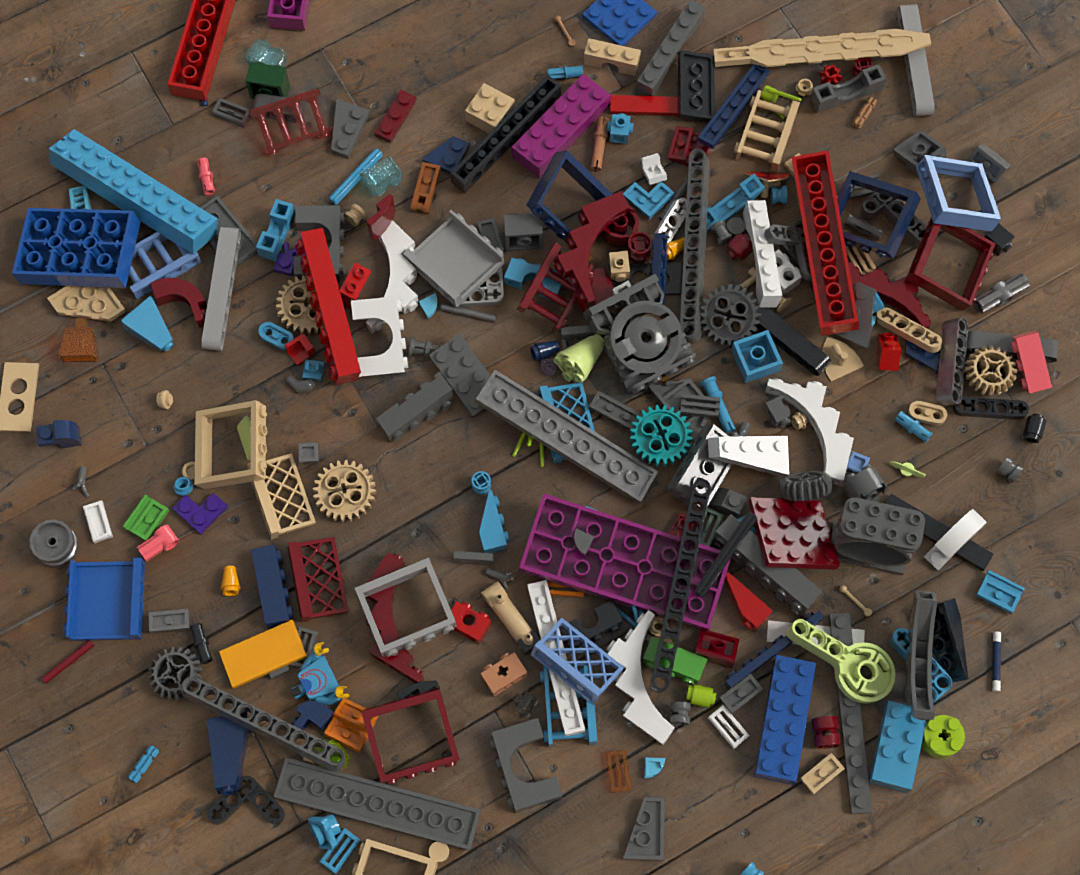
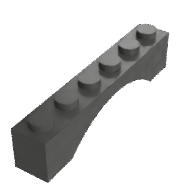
M689 0L637 80L636 92L644 96H654L678 52L702 23L705 16V6Z

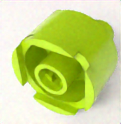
M948 715L935 716L934 720L928 721L925 725L921 744L923 750L935 759H947L953 756L962 748L965 741V732L960 721ZM940 734L945 736L946 739L944 741L943 738L939 737Z

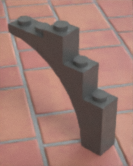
M915 590L908 628L910 644L906 662L908 678L905 698L907 705H910L913 718L918 720H934L931 666L933 632L938 601L935 592Z

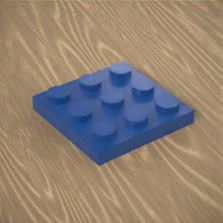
M596 0L582 13L583 19L611 42L620 46H625L657 16V11L644 0Z

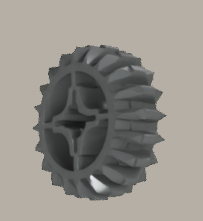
M815 470L794 472L780 479L779 491L781 492V497L789 501L817 500L818 498L828 496L832 492V480L830 475L825 472H817Z
M171 647L170 653L164 649L163 653L165 655L161 656L158 653L156 656L159 660L151 661L155 667H149L148 669L152 672V674L148 675V678L153 680L150 682V686L155 687L154 692L156 694L160 693L161 698L167 695V699L171 701L173 696H175V699L178 701L181 694L186 698L182 687L184 676L191 670L190 677L202 680V676L198 675V673L203 672V669L198 667L201 664L200 660H196L197 656L191 654L189 649L184 651L182 647H179L176 652L175 647ZM183 659L188 664L176 665L173 660ZM167 663V670L160 677L161 670ZM173 667L175 668V670L178 671V672H177V675H178L177 678H178V680L173 676V675H174ZM165 682H175L178 688H167L162 684ZM193 686L189 687L188 691L193 692Z

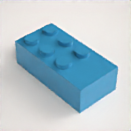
M888 701L884 705L868 779L869 783L909 793L912 790L926 720L913 718L910 706Z

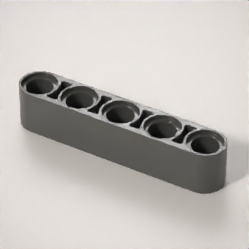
M968 331L966 353L974 354L976 349L981 351V348L984 346L989 350V346L992 345L994 350L1000 347V352L1003 353L1007 350V357L1012 356V359L1018 360L1017 354L1013 353L1011 347L1012 337L1016 335ZM1040 338L1046 363L1056 362L1058 360V341Z

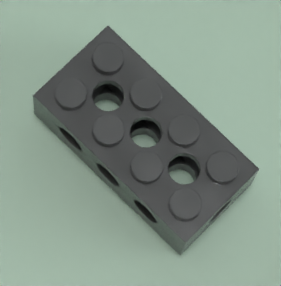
M714 424L702 427L665 489L687 506L691 488L698 479H705L710 483L709 505L732 466L730 463L709 458L708 438L730 437ZM696 486L698 493L703 494L706 492L704 486ZM692 505L693 511H702L700 505Z

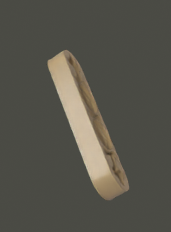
M884 307L877 311L876 321L884 328L928 352L935 353L941 349L942 338L938 334L890 308ZM904 323L906 327L898 328L896 324ZM920 332L922 336L915 337L912 333Z

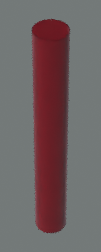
M88 640L41 677L42 680L47 684L95 645L91 640Z

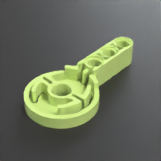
M798 619L787 627L786 634L790 640L833 666L837 685L849 699L858 703L870 704L884 698L893 688L895 682L894 664L889 655L879 646L865 642L846 646L803 619ZM795 626L800 628L801 634L795 631ZM812 637L818 640V645L813 643ZM829 647L835 650V655L830 653ZM862 665L867 666L871 670V679L862 677L860 673Z

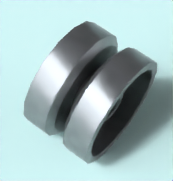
M55 519L46 520L38 524L32 531L30 548L33 554L46 566L60 568L70 564V559L74 560L79 550V541L75 533L64 522Z

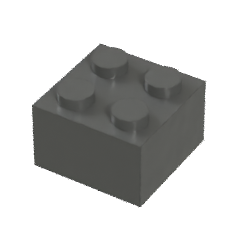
M532 212L504 215L506 251L543 249L542 220L538 216H535Z

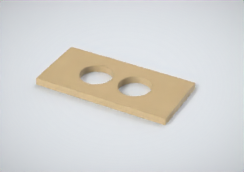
M5 362L0 394V431L31 432L39 363ZM16 380H24L27 383V389L22 394H14L11 391V386ZM15 400L24 402V410L18 415H13L8 410L10 403Z

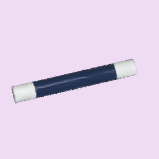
M993 632L992 691L1000 692L1001 632Z

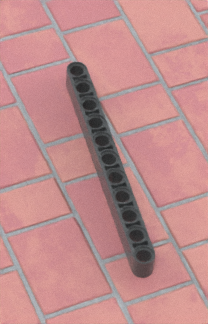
M694 149L689 155L680 313L682 333H685L686 341L692 344L698 342L701 337L702 323L700 322L702 321V316L700 314L702 309L700 307L703 305L710 161L702 149ZM694 260H697L695 264L691 265ZM696 277L695 281L690 282L692 278ZM692 295H695L693 299L689 300ZM695 312L692 317H688L690 313ZM690 330H694L692 334L687 335Z

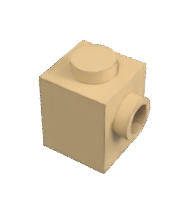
M628 251L609 252L608 261L611 280L622 282L629 279Z

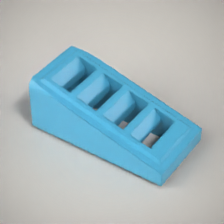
M83 185L69 189L71 209H92L86 186Z

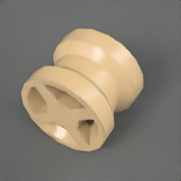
M353 204L350 211L344 213L345 219L355 227L360 224L361 219H365L367 216L366 212L357 204Z

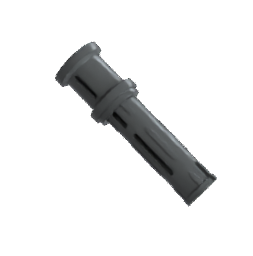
M412 338L409 355L419 354L428 358L434 352L431 351L432 349L437 350L441 346L433 345L431 341L422 342Z

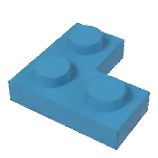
M634 182L623 195L627 202L650 220L674 196V192L663 182H660L648 193Z

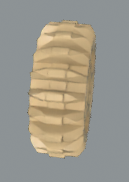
M991 345L989 350H987L984 346L981 348V351L976 349L974 354H971L969 360L966 361L965 373H968L966 380H971L969 386H976L975 391L982 390V395L988 392L989 397L993 393L998 396L1001 394V391L1005 393L1008 388L1013 386L1017 369L1014 368L1016 362H1010L1013 357L1006 356L1007 350L1002 353L1000 352V347L994 350ZM978 362H979V364L981 365L980 368L982 369V372H981L980 375L978 374V371H977V363H978ZM1002 367L1005 372L1004 380L1002 379V374L1000 373V369Z

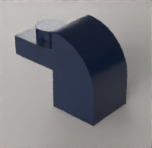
M56 420L53 421V424L36 427L39 447L59 444L62 449L81 446L80 428L73 421Z
M307 701L295 709L301 716L299 718L296 717L291 722V725L304 731L311 722L324 731L334 717V712L320 702Z

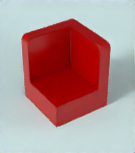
M304 333L285 345L286 352L297 366L316 354L313 345Z

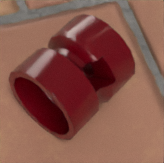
M635 232L629 237L627 251L631 262L645 263L649 260L652 240L647 233Z
M823 716L812 719V728L816 732L814 736V746L816 749H829L841 746L840 734L836 732L839 729L837 716ZM822 733H831V735L823 736Z

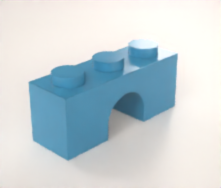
M278 199L275 200L269 214V228L267 232L262 231L256 245L259 257L272 261L277 260L296 215L293 204Z
M511 258L504 276L505 285L522 290L527 281L533 280L541 265L527 263V261L521 258ZM544 277L541 282L544 284L543 287L559 296L563 286L549 277Z

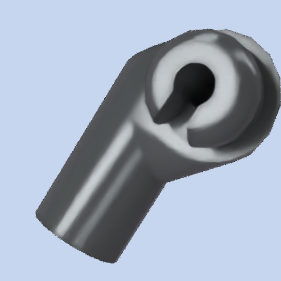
M291 375L286 380V383L298 393L309 392L315 387V382L312 379L298 381Z

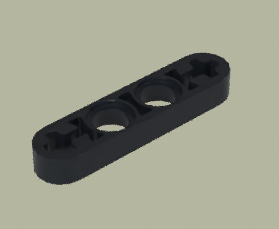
M962 397L959 404L953 405V411L957 415L968 417L1019 420L1025 418L1029 412V405L1021 400ZM960 403H963L966 407L964 410L959 406ZM977 404H984L986 406V411H978L976 407ZM996 405H1003L1006 411L1004 413L997 412ZM1018 406H1020L1021 410H1024L1021 414L1018 410H1015Z

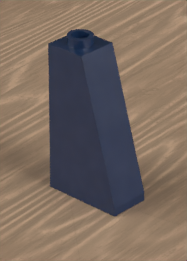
M248 712L242 713L241 717L248 718ZM222 716L207 719L215 789L218 794L231 795L234 791H239L249 729Z

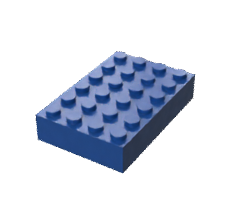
M28 208L12 275L20 284L126 288L140 220L133 211Z

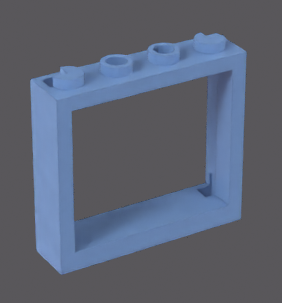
M924 155L916 169L933 222L936 224L993 231L1000 222L1001 217L983 165ZM937 173L971 178L982 212L948 208Z

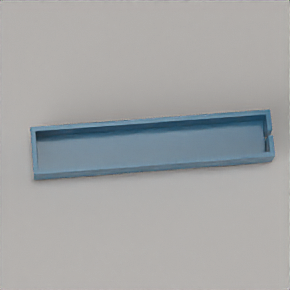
M75 129L64 136L63 141L59 140L49 148L50 164L120 209L133 211L142 223L194 255L217 234L218 219Z

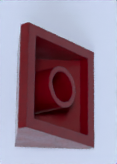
M701 630L694 654L707 658V662L732 669L736 659L739 639L710 630L707 632Z

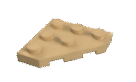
M65 286L47 298L56 312L63 316L111 322L126 312L109 287Z

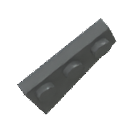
M336 99L331 146L332 153L349 159L370 115V110Z
M857 282L853 292L859 330L836 333V335L870 349V333L872 331L871 324L876 289Z
M644 797L623 860L664 861L665 797Z

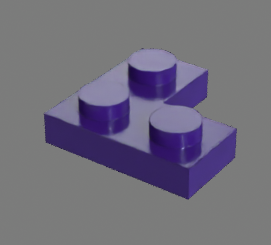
M212 493L201 506H198L185 495L172 509L202 535L228 508V505Z

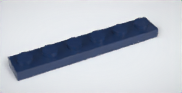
M753 64L700 133L697 141L714 149L752 99V96L755 95L768 78L770 70Z
M819 610L815 614L811 612L804 620L816 626L825 616ZM795 626V631L801 634L800 628ZM780 635L773 641L774 645L769 649L764 647L757 653L758 657L756 659H748L741 665L743 668L740 671L736 672L734 670L727 675L726 678L728 680H726L724 685L730 690L749 674L754 673L790 646L793 641L787 635L785 637Z

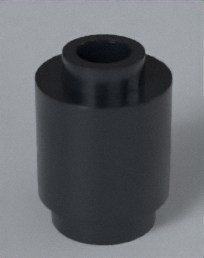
M1034 413L1028 416L1023 432L1024 440L1030 443H1039L1043 438L1047 423L1043 415Z

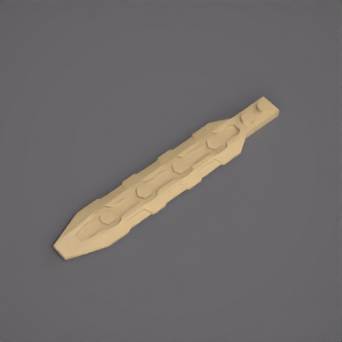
M901 29L876 30V32L857 34L841 33L840 35L822 37L806 36L804 38L787 40L772 39L763 40L750 46L714 49L715 67L744 64L775 67L807 62L810 64L829 60H857L864 57L902 56L931 46V39L929 33Z

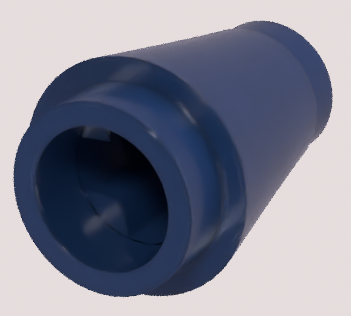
M556 340L534 343L533 346H530L531 356L535 361H541L559 351V345Z

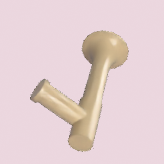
M754 267L748 271L751 277L740 284L743 288H748L756 282V269ZM781 297L777 312L784 310L791 303L792 298Z

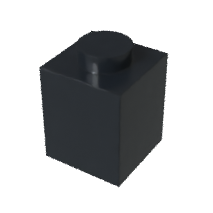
M999 223L993 231H988L985 235V238L995 243L993 252L998 256L1003 251L1007 253L1013 246L1011 242L1015 236Z

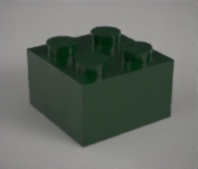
M250 62L245 82L251 99H255L256 94L288 97L290 82L286 68L280 65H267L263 62Z

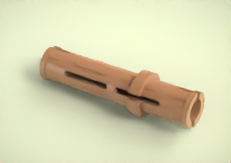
M603 117L597 119V129L594 132L595 142L590 169L594 171L596 167V172L602 170L605 141L608 139L607 126L609 119L606 117L604 122Z

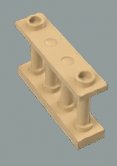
M758 90L757 95L752 96L750 102L752 109L742 139L735 145L734 153H737L735 160L739 161L741 153L769 161L772 164L770 171L777 172L800 102L793 101L791 107H782L760 100L762 91ZM757 107L783 114L784 117H787V120L780 123L756 116L755 112ZM754 122L777 129L782 133L781 137L773 138L750 131L751 124ZM746 138L774 145V148H777L776 152L769 154L744 146Z

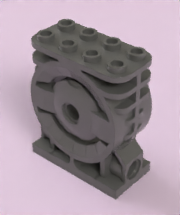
M656 274L596 304L583 313L585 319L589 320L594 332L604 335L606 354L615 366L616 373H619L620 381L624 383L626 392H631V394L646 388L645 383L649 386L661 380L662 374L666 377L678 371L677 366L683 368L695 362L694 357L697 356L692 352L691 344L687 343L686 335L682 333L677 317L670 309L662 305L664 293L658 284L659 279ZM638 293L642 301L631 304L629 298ZM617 305L621 311L612 318L608 309ZM640 313H649L662 319L659 321L654 317L641 316L632 320L624 331L623 340L615 344V339L622 336L623 327L632 316ZM642 333L648 335V343L641 340ZM670 334L671 339L668 349L659 359L652 362H641L634 358L627 362L624 360V358L630 355L643 360L658 356L664 350L667 343V335Z
M850 498L842 507L838 521L833 520L830 531L831 544H834L839 562L903 576L905 565L911 561L912 553L922 543L925 517L917 510L861 498Z

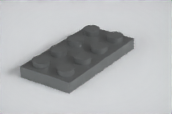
M458 334L431 353L429 357L472 417L485 409L474 401L490 378V374L462 335Z

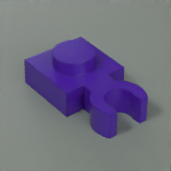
M286 242L284 245L285 254L279 253L274 266V272L292 276L294 272V256L297 253L296 248L289 250V242Z

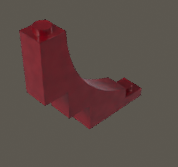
M387 552L368 582L404 568V559L396 553L392 555ZM397 585L366 597L376 603L371 614L384 645L400 639L393 617V601ZM366 619V625L370 627L368 620ZM374 642L369 650L370 656L415 684L424 681V676L421 675L423 672L415 666L410 668L414 660L408 650L404 648L399 650L395 656L382 657L377 642Z

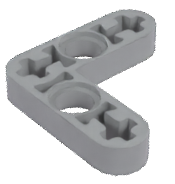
M502 267L493 274L499 276L498 282L493 283L487 279L486 287H479L468 297L469 301L465 300L458 307L501 304L504 300ZM495 292L497 293V295H499L497 299H494L493 293ZM480 293L482 298L479 301H474L472 295Z

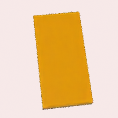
M293 620L219 651L230 683L234 689L307 657Z

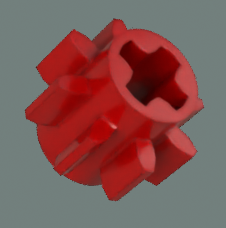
M834 64L832 66L825 65L824 71H820L819 74L822 77L820 83L830 82L832 85H837L838 81L842 79V76L839 75L841 69L835 67Z

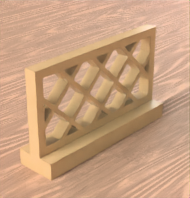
M292 453L267 460L266 465L274 469L270 477L266 476L267 483H265V480L252 481L251 483L270 539L272 540L278 538V535L315 525L316 521ZM290 461L291 467L288 472L279 468L281 462ZM248 463L247 470H250L251 463ZM276 471L286 475L282 483L272 479ZM288 477L297 481L294 489L285 485ZM270 482L280 486L276 494L268 491L267 487ZM282 488L292 492L288 500L278 496ZM294 494L303 498L301 506L290 502ZM276 499L286 504L282 512L273 507ZM288 505L298 509L294 518L284 513ZM300 511L308 514L310 520L306 522L297 520ZM282 517L292 521L289 527L281 529L279 521Z

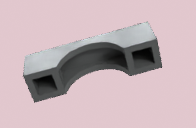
M878 64L862 70L856 77L845 83L832 85L830 82L814 87L810 100L816 112L820 113L883 90L886 77Z

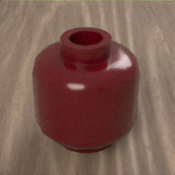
M740 233L736 234L727 243V248L729 249L727 254L733 260L737 258L743 261L754 251L752 241L745 233L743 235Z

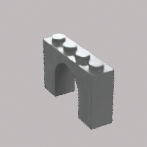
M340 205L296 206L295 224L298 231L323 228V231L332 238L329 253L336 279L340 281L341 274H344V263H341V257H344V246H341V240H345V231L342 229V223H345V212L341 211ZM294 257V277H297L300 281L302 276L304 275L306 278V275L301 272V257Z
M538 718L491 732L493 738H490L489 741L492 751L496 750L498 757L495 758L498 770L502 769L504 777H501L504 790L508 789L510 796L507 797L510 809L514 808L515 813L562 799V793L556 776L535 783H526L519 780L511 770V760L516 751L522 747L544 741Z

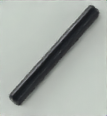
M751 512L745 515L695 588V594L702 598L706 595L756 522V515Z

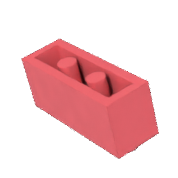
M1031 331L1013 336L1011 347L1013 353L1017 354L1018 360L1015 361L1017 370L1022 373L1023 378L1020 379L1022 389H1026L1028 393H1034L1052 388L1039 332Z

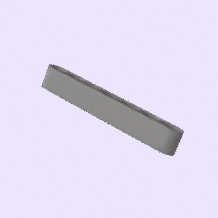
M899 5L897 10L899 28L901 30L922 32L918 5ZM925 48L904 55L914 116L933 115L935 110Z
M220 228L202 335V349L222 351L241 240V229Z

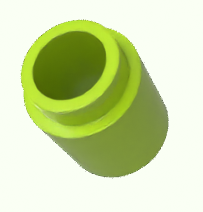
M696 684L694 686L689 685L686 701L691 702L690 704L707 708L710 707V704L714 705L716 693L713 692V688Z

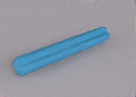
M377 148L374 149L329 196L330 201L334 205H337L383 156L382 152Z

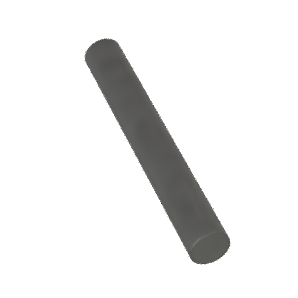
M445 303L441 305L442 311L494 323L497 319V315L462 307L456 308L454 305Z

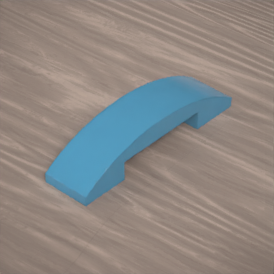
M755 173L740 183L739 188L715 206L707 208L706 232L710 231V227L719 221L726 222L745 208L747 201L754 200L765 189V186Z

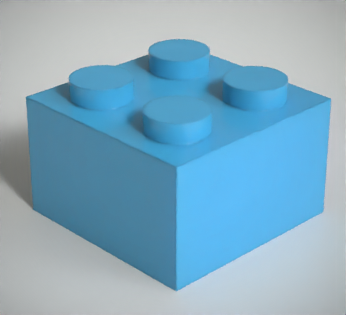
M769 330L740 339L732 344L731 352L745 383L781 370L783 362Z

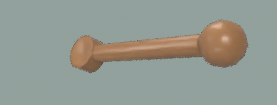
M555 16L554 20L560 25L568 39V45L574 47L576 42L569 36L561 22V17Z

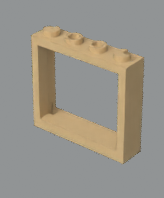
M254 400L196 411L194 485L203 489H211L266 479L267 413L264 404ZM251 412V469L212 476V419Z
M366 839V842L362 843L358 855H361L359 864L355 863L352 875H363L371 848L426 864L427 868L424 875H435L438 860Z

